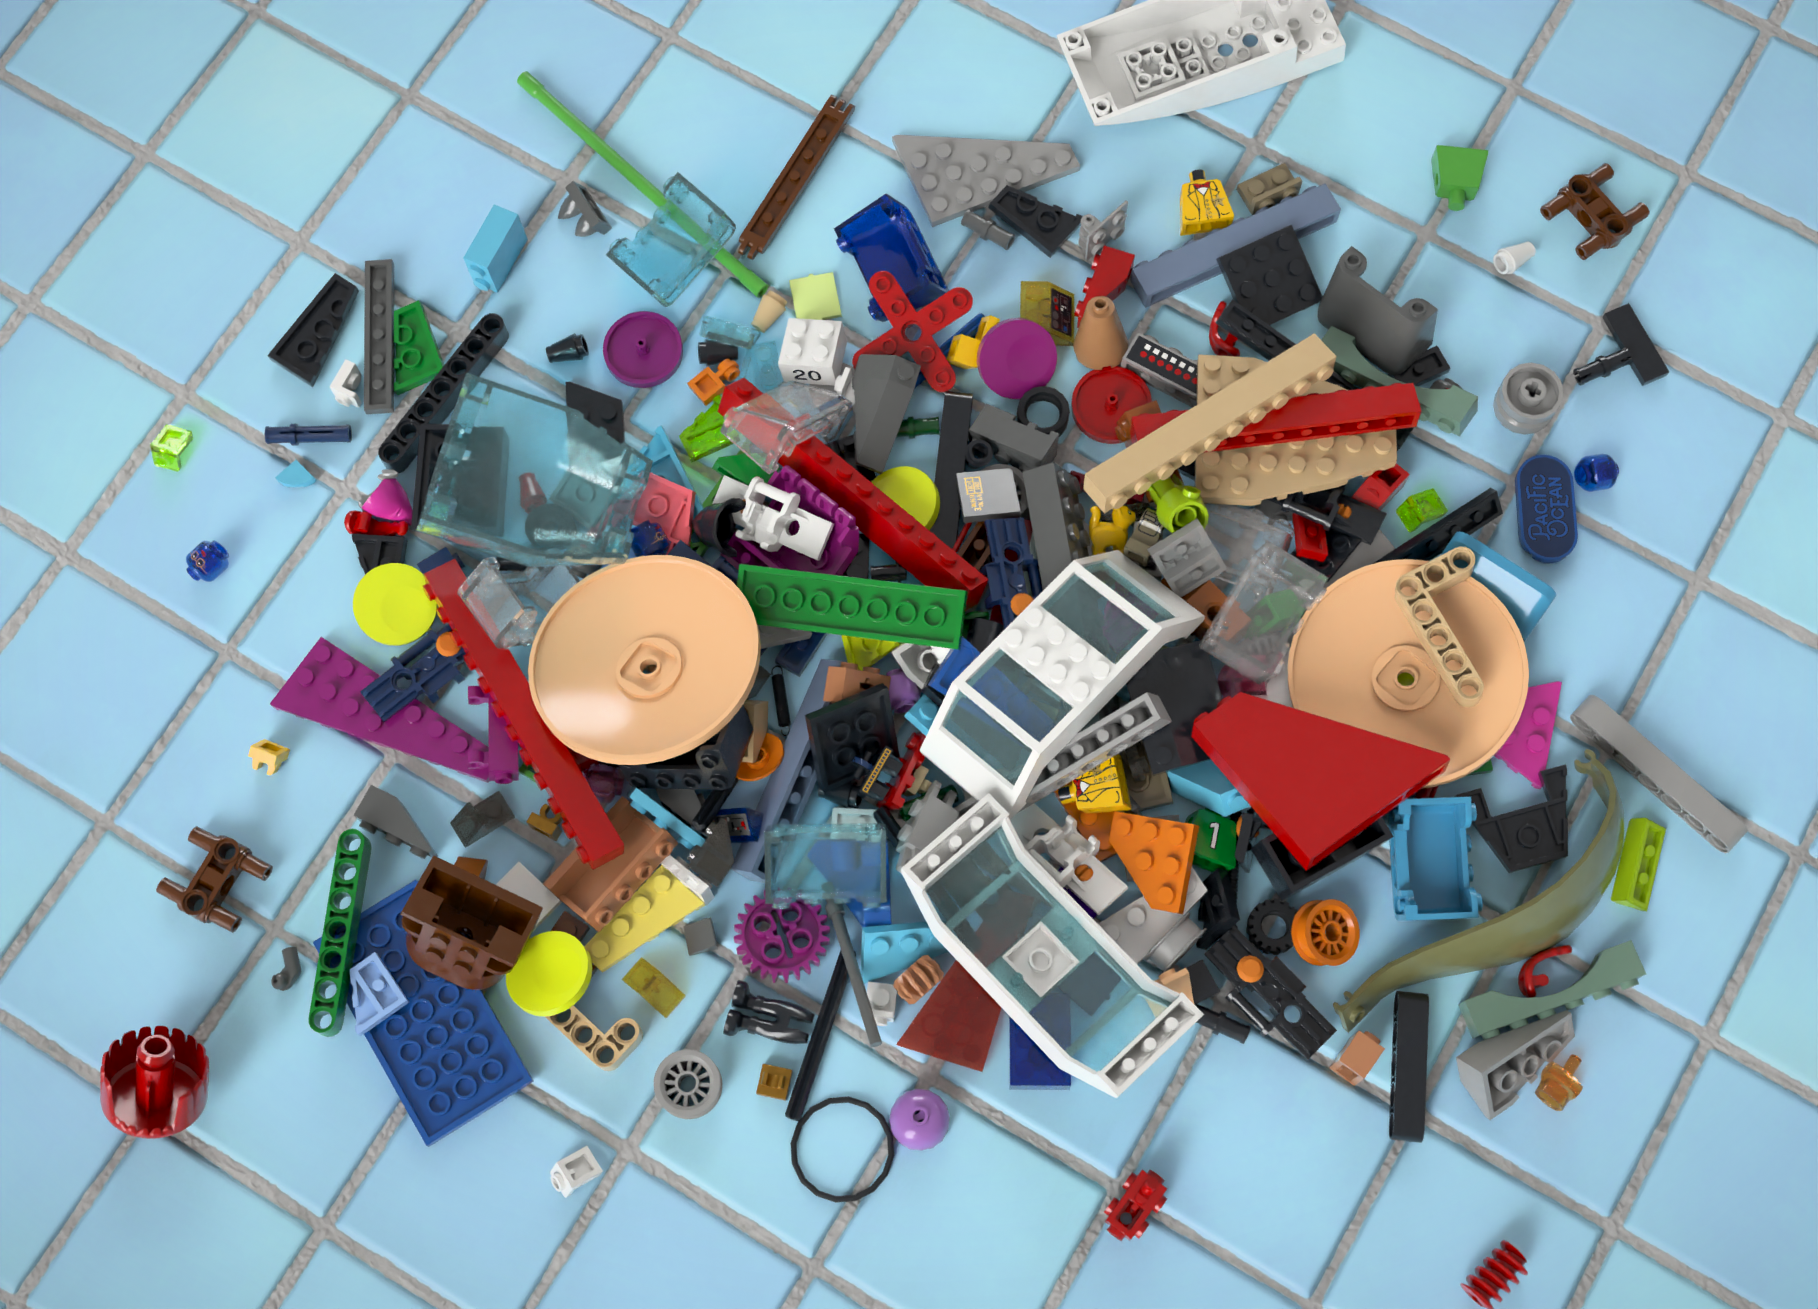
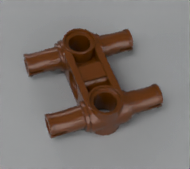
M1604 163L1590 174L1573 176L1568 184L1559 189L1555 198L1540 208L1542 216L1548 221L1565 209H1568L1588 231L1591 237L1575 248L1577 255L1582 260H1586L1600 249L1617 247L1621 240L1631 233L1633 226L1647 218L1650 214L1648 207L1642 202L1622 214L1600 190L1599 186L1614 176L1613 169L1607 163Z
M196 826L190 832L188 841L209 852L187 888L164 877L159 882L156 892L177 903L180 911L203 923L213 922L234 933L239 928L242 918L221 907L222 902L241 871L266 881L272 873L273 866L253 856L250 848L238 843L234 839L224 835L217 837ZM231 848H235V855L226 860V852ZM200 899H204L203 907L198 911H194L195 903Z

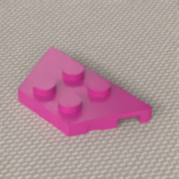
M1559 681L1528 687L1525 705L1519 721L1509 739L1494 755L1497 759L1503 760L1507 767L1516 774L1518 772L1532 782L1531 786L1539 790L1542 788L1538 773L1546 770L1562 684Z

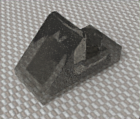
M498 791L475 806L470 801L466 803L450 824L466 848L515 818V815L501 792Z

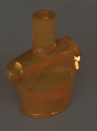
M1572 1054L1563 1067L1554 1061L1548 1063L1541 1072V1080L1535 1091L1536 1096L1548 1107L1556 1111H1562L1566 1104L1575 1099L1583 1089L1580 1082L1573 1076L1582 1060Z

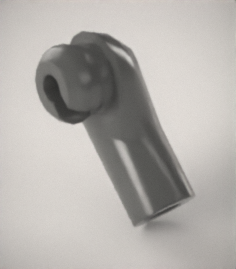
M289 947L282 950L285 967L280 973L272 977L271 984L275 989L288 990L300 976L301 966L297 947Z

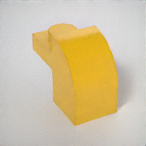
M991 315L981 318L975 339L963 334L954 336L947 356L949 364L962 369L978 368L977 352L985 334L994 325L999 323L1000 319Z

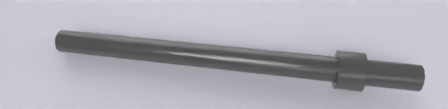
M825 882L822 884V889L827 902L825 906L828 919L832 920L870 1046L877 1047L882 1044L844 921V907L842 902L838 901L833 882Z

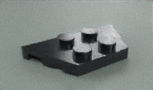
M570 381L565 382L570 466L577 454H583L598 466L599 462L626 451L622 400Z

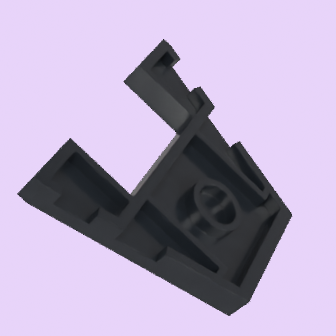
M1566 764L1538 773L1547 802L1491 817L1481 788L1454 796L1471 797V803H1475L1477 811L1476 821H1472V824L1508 873L1568 856Z

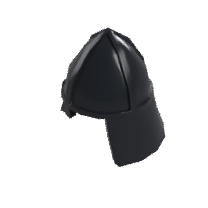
M731 498L702 509L695 516L694 520L691 521L693 530L700 541L728 557H737V551L727 543L733 533L738 530L734 528L732 513L745 509L746 502L740 498Z

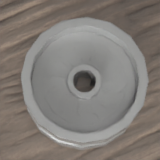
M1525 363L1514 367L1503 379L1495 394L1493 408L1496 418L1502 426L1515 433L1525 435L1539 432L1548 425L1562 403L1564 390L1561 380L1554 371L1541 364Z

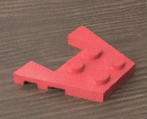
M643 469L620 495V500L611 510H607L602 516L603 519L595 528H592L586 537L613 547L623 522L626 521L655 535L657 532H664L667 538H663L671 541L666 555L680 540L690 547L691 521L693 520L696 492Z

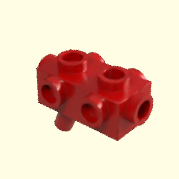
M1141 1170L1138 1175L1132 1172L1122 1186L1126 1192L1120 1201L1114 1197L1104 1211L1108 1215L1105 1222L1110 1225L1107 1231L1120 1241L1124 1237L1130 1241L1133 1236L1139 1239L1149 1226V1223L1145 1220L1150 1212L1153 1210L1157 1214L1168 1199L1163 1195L1167 1190L1162 1185L1165 1180L1152 1170H1149L1148 1173ZM1122 1213H1129L1132 1220L1130 1224L1126 1225L1121 1222L1120 1216Z

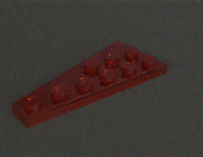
M1005 890L975 934L982 942L983 948L974 956L986 968L1023 936L1034 898ZM955 960L896 1046L983 1072L1002 1007Z

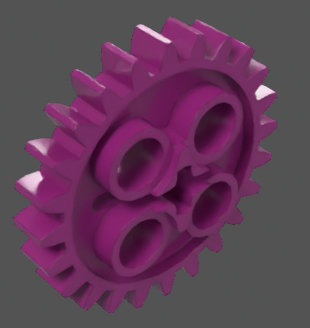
M776 887L775 895L772 896L767 890H764V899L762 900L754 895L755 905L752 906L745 903L744 908L747 914L738 913V920L743 924L734 925L735 932L740 933L734 936V943L742 944L736 948L737 955L746 954L742 958V964L747 965L752 962L750 972L753 974L760 969L762 980L768 974H772L773 983H776L779 975L783 976L785 983H788L789 975L794 974L795 978L800 980V971L802 970L810 975V964L819 967L820 960L817 955L826 956V949L822 946L830 944V938L823 936L830 933V926L823 925L827 922V915H819L822 911V906L819 904L812 907V896L804 901L802 890L796 896H793L791 887H788L785 894H781L779 887ZM792 911L799 916L794 921H787L783 918L784 914ZM772 912L777 913L782 931L787 935V944L793 954L792 958H788L781 936L777 933V926L771 915ZM760 922H767L771 925L764 932L755 929L756 925ZM798 938H805L809 941V944L803 948H798L793 943ZM772 948L781 951V954L773 959L765 954Z

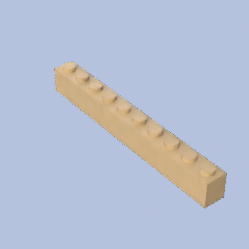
M1315 333L1086 472L1083 489L1104 514L1113 508L1118 509L1122 507L1135 494H1143L1156 481L1167 479L1177 468L1194 462L1198 455L1205 451L1210 452L1214 450L1221 441L1229 436L1235 437L1245 426L1252 422H1259L1266 413L1274 408H1282L1289 399L1295 395H1303L1316 382L1327 380L1333 374L1337 356Z

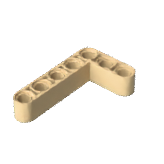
M1457 547L1402 575L1396 582L1395 600L1455 700L1463 707H1473L1479 703L1482 697L1483 682L1432 597L1468 579L1473 573L1475 565L1474 553L1467 547ZM1463 559L1469 566L1458 568L1453 562ZM1437 573L1441 575L1442 580L1432 582L1427 578V575ZM1409 586L1414 588L1416 593L1406 596L1401 592V589ZM1419 611H1426L1431 615V618L1424 621L1418 619L1415 614ZM1436 635L1442 636L1446 639V643L1444 645H1435L1431 642V638ZM1455 660L1461 664L1462 668L1453 671L1447 668L1446 663ZM1470 685L1476 689L1477 693L1473 696H1467L1462 693L1461 688Z

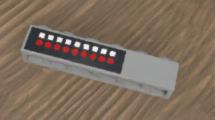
M1137 333L1122 358L1121 367L1136 373L1146 384L1192 408L1196 406L1197 360H1191L1183 356L1176 348H1168L1160 344L1157 339L1150 335L1144 336Z

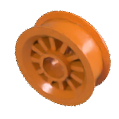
M1335 899L1312 900L1302 905L1295 914L1291 935L1293 945L1303 960L1316 966H1336L1347 962L1354 955L1359 944L1360 929L1354 912L1342 901Z

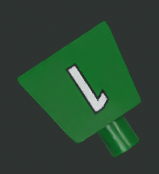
M1206 807L1205 810L1198 809L1186 818L1185 823L1199 826L1192 865L1214 872L1217 868L1225 869L1227 872L1235 868L1236 823Z

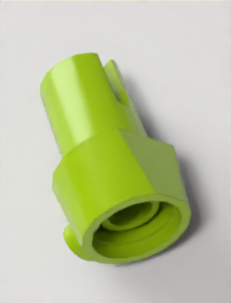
M1173 474L1172 479L1170 477L1165 480L1160 479L1147 490L1157 505L1156 514L1158 521L1172 534L1195 519L1199 520L1204 529L1206 528L1209 515L1200 495L1201 491L1198 488L1185 486Z

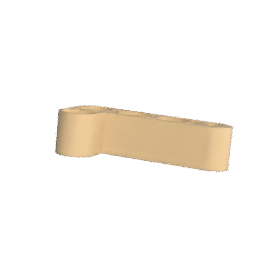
M574 1005L569 1008L571 1010V1017L564 1023L558 1022V1014L545 1016L592 1062L604 1071H612L618 1068L643 1039L641 1027L631 1018L618 1020L604 1035ZM627 1026H633L635 1028L633 1038L627 1041L622 1040L620 1036L621 1031ZM586 1028L592 1029V1038L586 1043H580L578 1039L579 1033ZM608 1048L613 1049V1059L609 1063H601V1052Z

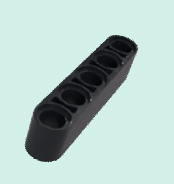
M1396 991L1389 1110V1138L1391 1140L1422 1143L1424 1138L1429 996L1424 993Z

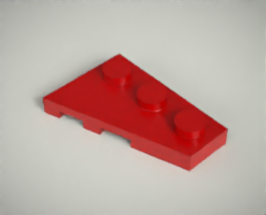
M921 731L912 733L907 740L905 747L908 749L903 758H898L903 763V766L895 778L892 777L889 783H884L890 788L881 802H877V807L885 806L888 810L902 808L905 799L901 795L908 788L912 787L915 780L914 775L911 773L913 769H918L925 759V756L920 752V748L926 736Z

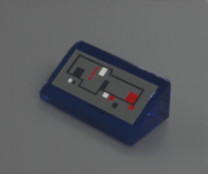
M747 807L720 809L713 819L720 834L717 836L718 842L720 844L758 842L764 813Z

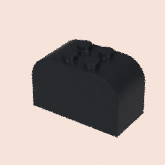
M1381 817L1307 871L1274 833L1259 841L1251 850L1280 900L1283 901L1375 850L1394 836Z

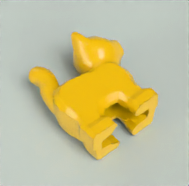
M1097 506L1091 507L1092 515L1089 521V537L1092 542V556L1106 553L1105 550L1109 546H1113V551L1119 550L1123 553L1128 539V527L1136 520L1135 512L1131 511L1127 506H1122L1118 509L1113 508V522H1099L1101 517L1100 509Z

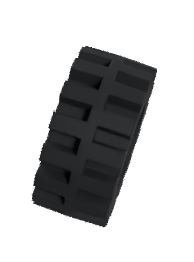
M1267 899L1259 903L1251 911L1247 919L1246 933L1249 935V941L1253 942L1258 950H1262L1265 954L1273 953V955H1278L1279 953L1287 952L1294 946L1291 928L1297 910L1295 907H1290V903L1287 901L1281 902L1280 899ZM1269 915H1276L1282 918L1286 924L1284 936L1278 939L1266 936L1261 925L1263 919Z

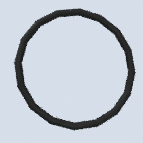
M849 1096L828 1098L810 1107L798 1121L790 1143L792 1165L800 1182L814 1195L833 1202L857 1201L874 1192L888 1176L894 1158L893 1134L884 1116L869 1103ZM851 1103L866 1108L880 1121L887 1136L888 1157L882 1174L870 1187L855 1195L834 1196L819 1191L805 1178L798 1164L797 1141L802 1126L814 1112L829 1104Z

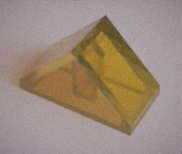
M642 957L621 979L664 1018H667L686 997L668 978Z

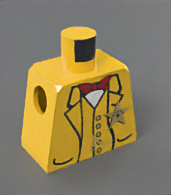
M1201 169L1190 172V183L1183 184L1180 193V236L1206 233L1217 228L1224 229L1230 226L1234 219V213L1221 181L1218 179L1206 180L1205 172Z
M1119 754L1074 779L1072 784L1058 789L1062 804L1076 801L1078 810L1084 813L1132 809L1123 763Z

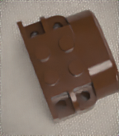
M433 855L400 915L403 916L401 920L402 927L407 932L406 947L408 953L418 966L460 987L481 990L497 984L505 974L511 972L537 924L543 907Z

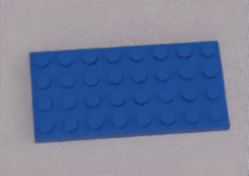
M414 880L361 912L352 968L376 952L409 1001L408 1004L364 1035L424 1143L430 1147L528 1086L534 1080L482 990L466 989L422 969L410 957L406 947L407 932L402 927L401 920L403 916L400 914L419 882ZM346 926L337 928L335 932L336 939L345 935ZM322 937L313 941L318 953L320 952ZM336 955L331 959V968H336L340 965L341 955ZM350 980L347 1005L356 1019L352 1001L353 985Z

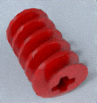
M1505 1240L1500 1242L1501 1249L1495 1248L1492 1250L1494 1259L1490 1257L1483 1259L1485 1268L1477 1266L1475 1268L1476 1276L1470 1274L1466 1277L1468 1285L1460 1284L1470 1298L1486 1309H1494L1490 1302L1491 1298L1498 1302L1502 1301L1498 1292L1500 1289L1507 1293L1511 1292L1507 1284L1508 1281L1517 1285L1520 1283L1515 1274L1516 1272L1525 1276L1528 1275L1524 1266L1527 1260L1518 1249Z

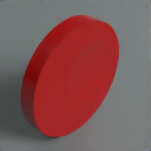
M1111 366L1102 367V370L1090 371L1077 383L1071 402L1072 416L1078 428L1089 438L1101 443L1118 444L1120 441L1115 432L1117 421L1126 411L1150 403L1152 398L1146 383L1136 373L1118 366L1113 368Z

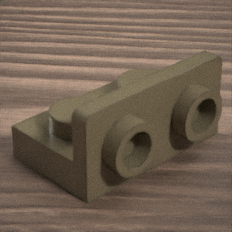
M1283 163L1238 184L1236 190L1250 213L1254 215L1261 208H1271L1286 197L1298 196L1303 181L1300 177L1294 178L1286 164Z

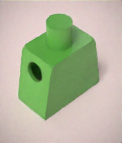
M1444 145L1436 146L1431 158L1435 195L1441 198H1448V208L1450 210L1460 211L1465 207V200H1474L1481 183L1488 150Z

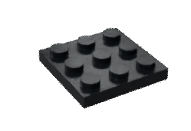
M1292 225L1216 259L1233 299L1268 325L1315 305L1322 300L1323 296Z
M883 683L805 715L818 786L824 793L855 780L852 775L857 767L851 763L853 756L862 759L865 752L869 751L874 754L870 761V764L873 765L881 749L888 746L893 749L892 755L896 758L900 757L888 687Z

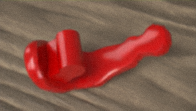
M1221 301L1210 324L1209 341L1211 348L1217 356L1240 357L1239 349L1234 347L1238 338L1229 333L1226 340H1223L1218 334V324H1216V321L1227 307V303Z
M349 511L344 519V525L349 534L382 536L398 534L404 536L409 530V525L406 521H401L400 523L379 522L372 518L369 512Z
M1570 945L1554 947L1528 959L1518 975V985L1521 993L1526 998L1536 997L1535 988L1546 986L1549 978L1545 974L1533 975L1534 967L1547 958L1571 953L1572 947Z

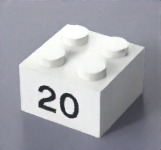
M788 318L778 361L784 382L835 386L836 379L841 372L847 345V337L842 321Z

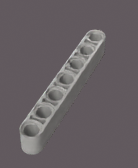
M1589 695L1570 715L1572 723L1717 850L1729 853L1747 833L1746 825L1600 698Z

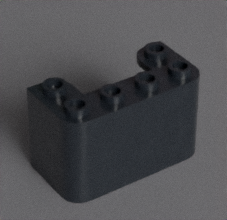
M742 705L727 725L698 747L664 761L639 765H619L629 784L638 789L726 790L731 788L754 732L753 726L744 705Z

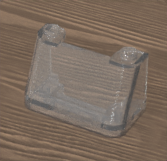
M784 381L777 388L737 408H730L724 415L723 419L725 422L720 432L765 472L771 474L778 470L779 465L777 462L783 454L787 457L790 456L795 446L818 433H820L819 436L826 443L835 439L852 407V402L842 394L796 381Z

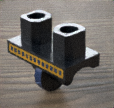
M888 746L881 749L873 765L870 764V761L874 754L869 751L865 752L862 759L853 756L851 763L857 768L852 776L860 780L863 773H867L856 795L861 798L868 796L880 802L884 799L890 787L877 780L879 774L883 771L895 778L903 766V763L892 755L893 749Z

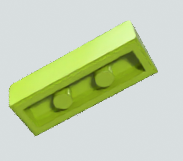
M1647 818L1630 819L1611 901L1640 911H1647L1666 828Z

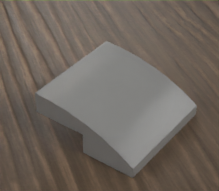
M1195 519L1147 549L1172 591L1180 598L1227 569L1198 519Z

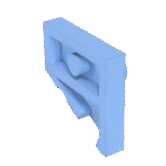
M376 952L350 969V980L353 985L352 1001L356 1014L355 1031L359 1036H362L409 1003Z

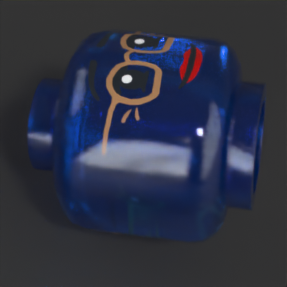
M647 520L629 530L631 535L627 541L636 557L666 555L664 551L669 547L670 542L659 523H651Z
M215 540L212 542L201 541L187 554L186 563L188 568H186V571L196 581L202 579L206 582H212L228 568L229 561L227 558H229V553Z

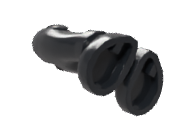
M738 980L731 1006L776 1018V1021L760 1019L756 1016L750 1017L730 1009L723 1034L734 1036L738 1031L748 1030L747 1033L758 1034L771 1040L789 1044L807 1043L809 1034L798 1029L788 1028L790 1019L813 1023L815 1014L804 1007L787 1001L769 999L760 995L755 997L750 993L748 983Z

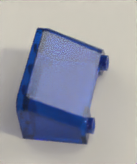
M887 193L834 228L838 237L836 239L838 247L843 253L848 252L854 256L868 288L869 281L876 272L887 271L895 277L915 310L930 304L949 291L912 213L904 204ZM874 296L870 298L868 311L872 318L881 322L888 321Z

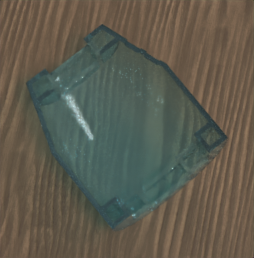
M466 372L431 477L416 531L527 567L624 564L628 559L634 533L630 531L637 504L647 486L653 461L624 441L620 444L606 434L607 430L600 426L598 429L585 420L584 414L576 409Z

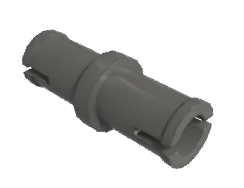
M967 210L961 220V225L980 234V238L985 241L989 239L1005 250H1008L1015 240L1014 234L997 226L994 220H986L971 210Z

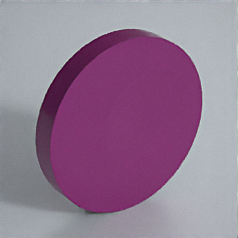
M639 311L623 316L610 327L604 339L603 355L607 368L618 381L634 388H650L664 383L677 371L683 357V344L679 331L669 319L658 313Z
M1011 318L994 325L983 337L977 352V367L983 382L996 394L1009 399H1021L1025 392L1032 388L1046 386L1051 380L1057 364V350L1051 335L1038 323L1025 318Z

